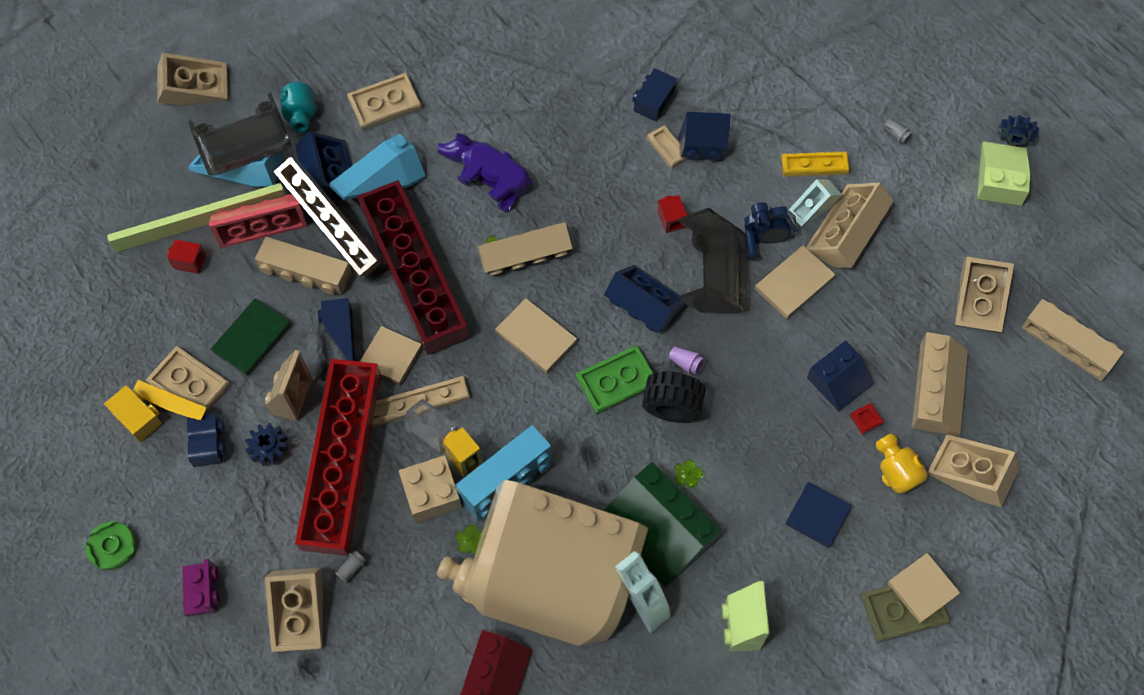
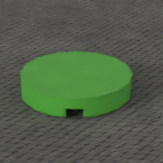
M109 521L100 524L92 530L88 543L86 542L85 546L86 555L94 566L102 570L113 571L122 568L130 562L135 554L137 542L134 533L128 526Z

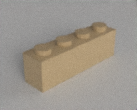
M566 222L477 246L483 270L485 273L489 272L490 275L502 273V268L511 266L512 269L524 267V262L533 260V263L545 261L546 256L554 254L555 257L568 254L567 250L573 249Z
M265 237L255 257L257 266L262 273L267 275L275 274L289 282L294 280L308 288L316 287L330 295L334 293L342 295L352 274L350 265L346 261L269 237Z
M1044 299L1039 302L1021 327L1100 381L1104 379L1123 354V351L1114 343L1106 341L1094 330L1083 326L1073 316L1065 314L1053 303L1047 302Z

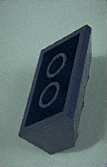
M309 131L295 145L298 160L332 202L342 200L329 185L352 166L345 140Z
M636 265L617 271L604 293L612 304L622 307L628 311L629 316L641 320L649 330L658 333L667 329L689 302Z

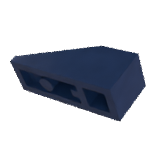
M349 298L321 301V310H318L319 324L323 323L327 334L343 358L349 361H356L353 316Z

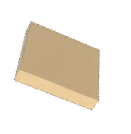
M381 326L360 362L377 363L381 377L401 385L422 349V344Z
M928 553L888 581V585L919 623H922L960 594Z

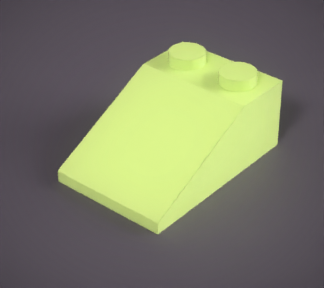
M983 142L977 199L1022 206L1029 193L1030 186L1027 148Z
M758 581L728 595L725 604H722V618L727 619L728 629H724L725 644H729L730 652L761 650L769 634L763 581Z

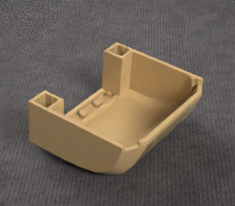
M503 480L496 487L462 595L486 617L576 646L605 642L618 626L629 596V591L615 566L634 551L641 555L648 528L640 523L518 482Z

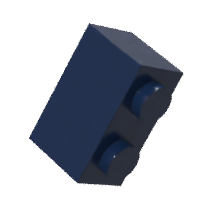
M654 68L650 75L647 74L644 78L641 90H637L633 96L634 112L656 122L676 91L677 78Z

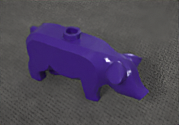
M457 133L456 139L448 143H438L439 154L451 161L463 163V171L457 177V180L464 185H468L473 180L479 178L488 187L493 188L487 194L493 200L499 202L497 204L498 208L504 212L510 211L515 205L516 199L523 195L533 183V180L528 177L525 168L515 162L513 157L506 151L500 152L487 143L471 140L467 135Z

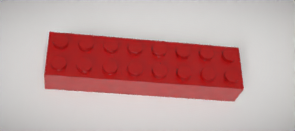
M330 359L295 545L300 551L349 556L381 372L377 363Z

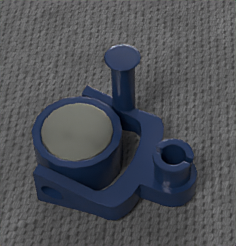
M764 202L751 206L752 214L744 218L748 256L746 258L748 260H756L760 257L757 254L756 243L760 241L766 244L780 243L790 238L792 234L791 229L793 232H798L796 216L787 207L771 208L769 204Z

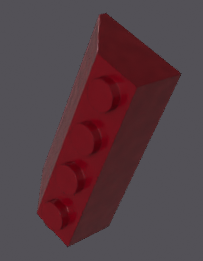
M482 630L460 695H518L532 650L505 636Z

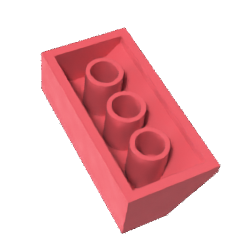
M292 194L273 200H264L253 205H243L240 208L229 211L223 210L211 215L209 220V226L220 248L308 227L304 209Z

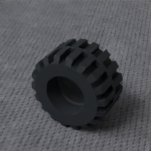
M674 371L654 372L647 378L642 407L649 414L665 421L677 423L693 422L701 417L706 388L698 379L684 373Z

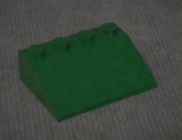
M653 462L640 471L604 510L605 512L640 523L648 528L640 556L647 569L665 587L673 582L719 539L721 532Z

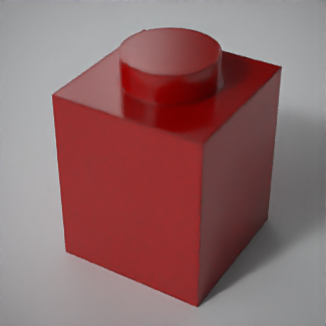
M680 195L666 196L658 200L657 212L665 234L687 228L688 216Z
M177 239L174 240L172 247H169L167 252V259L173 269L199 274L206 256L201 244Z

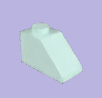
M816 179L789 211L796 216V221L800 226L804 227L826 213L842 197V194L829 180Z

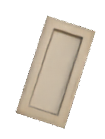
M665 125L647 135V140L671 169L688 160L687 158L680 157L679 142Z

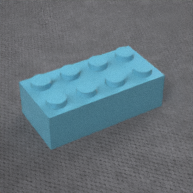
M531 425L456 484L460 501L477 521L482 518L486 519L496 487L503 480L518 482L528 486L533 481L532 478L538 473H545L551 467V445Z

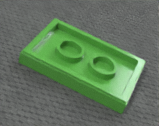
M635 345L576 373L575 377L595 414L598 415L644 393L647 378L649 375H652L653 371L638 345Z

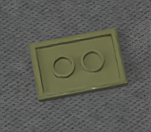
M890 586L864 592L860 595L877 643L950 623L945 606L922 623H919Z

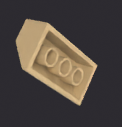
M881 183L847 184L841 193L842 197L833 205L806 248L818 259L834 268H852L893 203L892 198Z
M926 332L920 344L912 421L913 429L960 436L968 349L951 336Z

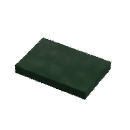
M254 298L212 346L211 351L248 376L291 326V322Z

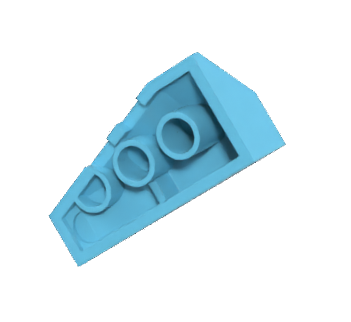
M398 134L377 146L333 180L329 186L343 200L357 198L358 195L399 180L402 188H407L425 179L426 175L415 147L401 134Z
M283 141L257 142L256 147L245 149L244 146H239L236 150L226 154L225 151L221 150L198 155L188 168L192 172L253 187L272 186L278 180V176L274 171L283 162Z

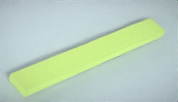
M278 183L108 234V241L114 251L119 252L208 225L210 216L220 211H229L240 208L243 205H253L264 200L281 198L286 194L282 184Z

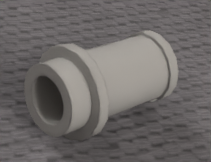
M890 118L883 127L885 131L896 137L899 143H907L912 136L909 128H904L894 121L893 118Z
M356 551L352 554L349 553L350 557L335 572L345 583L348 582L360 567H364L363 563L366 560Z

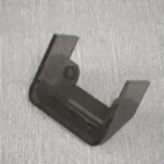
M271 92L267 93L269 101L260 103L258 108H256V115L214 129L212 125L201 123L195 127L193 120L188 121L208 175L215 176L284 152L291 147L290 138Z
M710 208L679 218V223L693 231L692 244L694 248L703 253V288L679 295V300L701 313L738 314L747 311L749 308V273L745 233Z

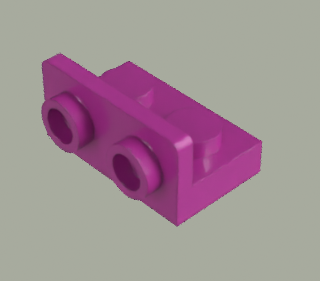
M204 559L202 564L182 566L184 615L190 617L216 613V605L219 604V592L217 589L215 590V580H218L219 577L217 566L210 559Z

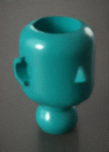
M304 82L288 83L283 87L280 94L281 113L284 119L289 122V126L294 132L303 133L308 130L310 120L318 109L317 104H315L314 91Z

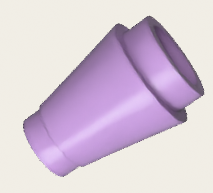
M676 346L673 347L669 354V359L673 360L690 375H698L705 364V358L701 357L700 353Z

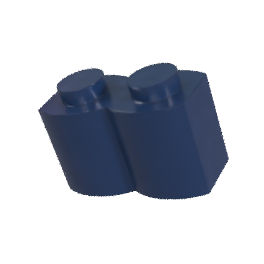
M216 413L203 415L201 420L187 417L188 459L193 467L222 463L223 455H226L225 443L221 441L222 434L225 433V424L223 419H220Z

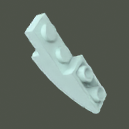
M634 551L615 566V569L631 595L629 598L646 628L652 633L670 618V609L657 579L650 574L641 556Z

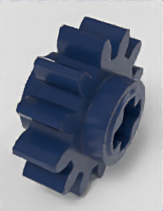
M1021 115L1014 118L1009 116L1008 120L1002 119L998 129L1001 140L1007 139V144H1014L1016 146L1022 144L1028 146L1029 141H1036L1039 133L1037 122H1030V117L1025 118Z
M268 423L267 428L264 429L259 424V431L257 433L253 430L249 431L252 439H245L246 444L249 446L245 451L248 455H251L254 463L260 459L262 466L266 465L267 460H270L275 465L276 457L284 458L281 450L289 449L287 444L284 443L288 438L286 434H282V429L279 426L274 429L272 424Z

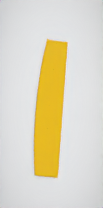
M137 380L134 387L144 396L145 400L186 417L201 420L206 410L204 406L140 380Z

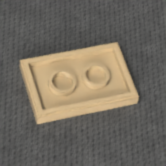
M407 73L347 94L362 131L422 109Z
M801 246L756 284L755 290L788 319L835 278V274L806 247Z
M526 298L495 329V333L546 374L577 343L576 337Z
M178 346L167 355L146 379V382L152 386L206 407L204 415L230 386L227 380Z

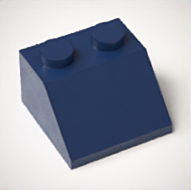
M687 112L678 136L680 157L689 160H723L728 147L731 115L726 113Z
M846 340L810 368L807 377L838 412L874 384L862 356Z

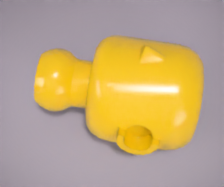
M891 433L875 443L876 449L885 456V459L880 463V469L883 474L882 480L895 493L904 494L927 480L928 473L919 459V454H916L909 447L900 449L898 439L894 434Z

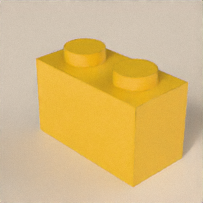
M125 385L106 401L104 405L141 443L162 425L157 417L160 413L152 404L146 406L142 402L145 398L137 389L132 391Z
M463 427L459 430L451 431L445 437L443 444L447 458L463 478L483 464L479 446Z

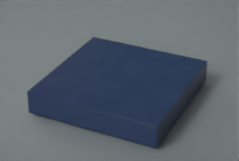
M807 482L785 525L829 548L851 504Z

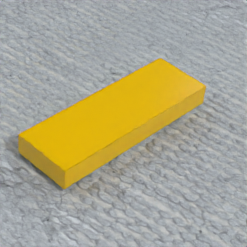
M847 152L782 154L781 156L783 177L841 175L849 173Z

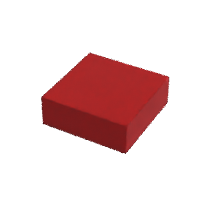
M872 403L850 414L851 419L862 435L880 427L884 423Z

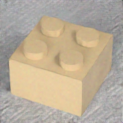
M445 455L399 470L415 523L462 508Z

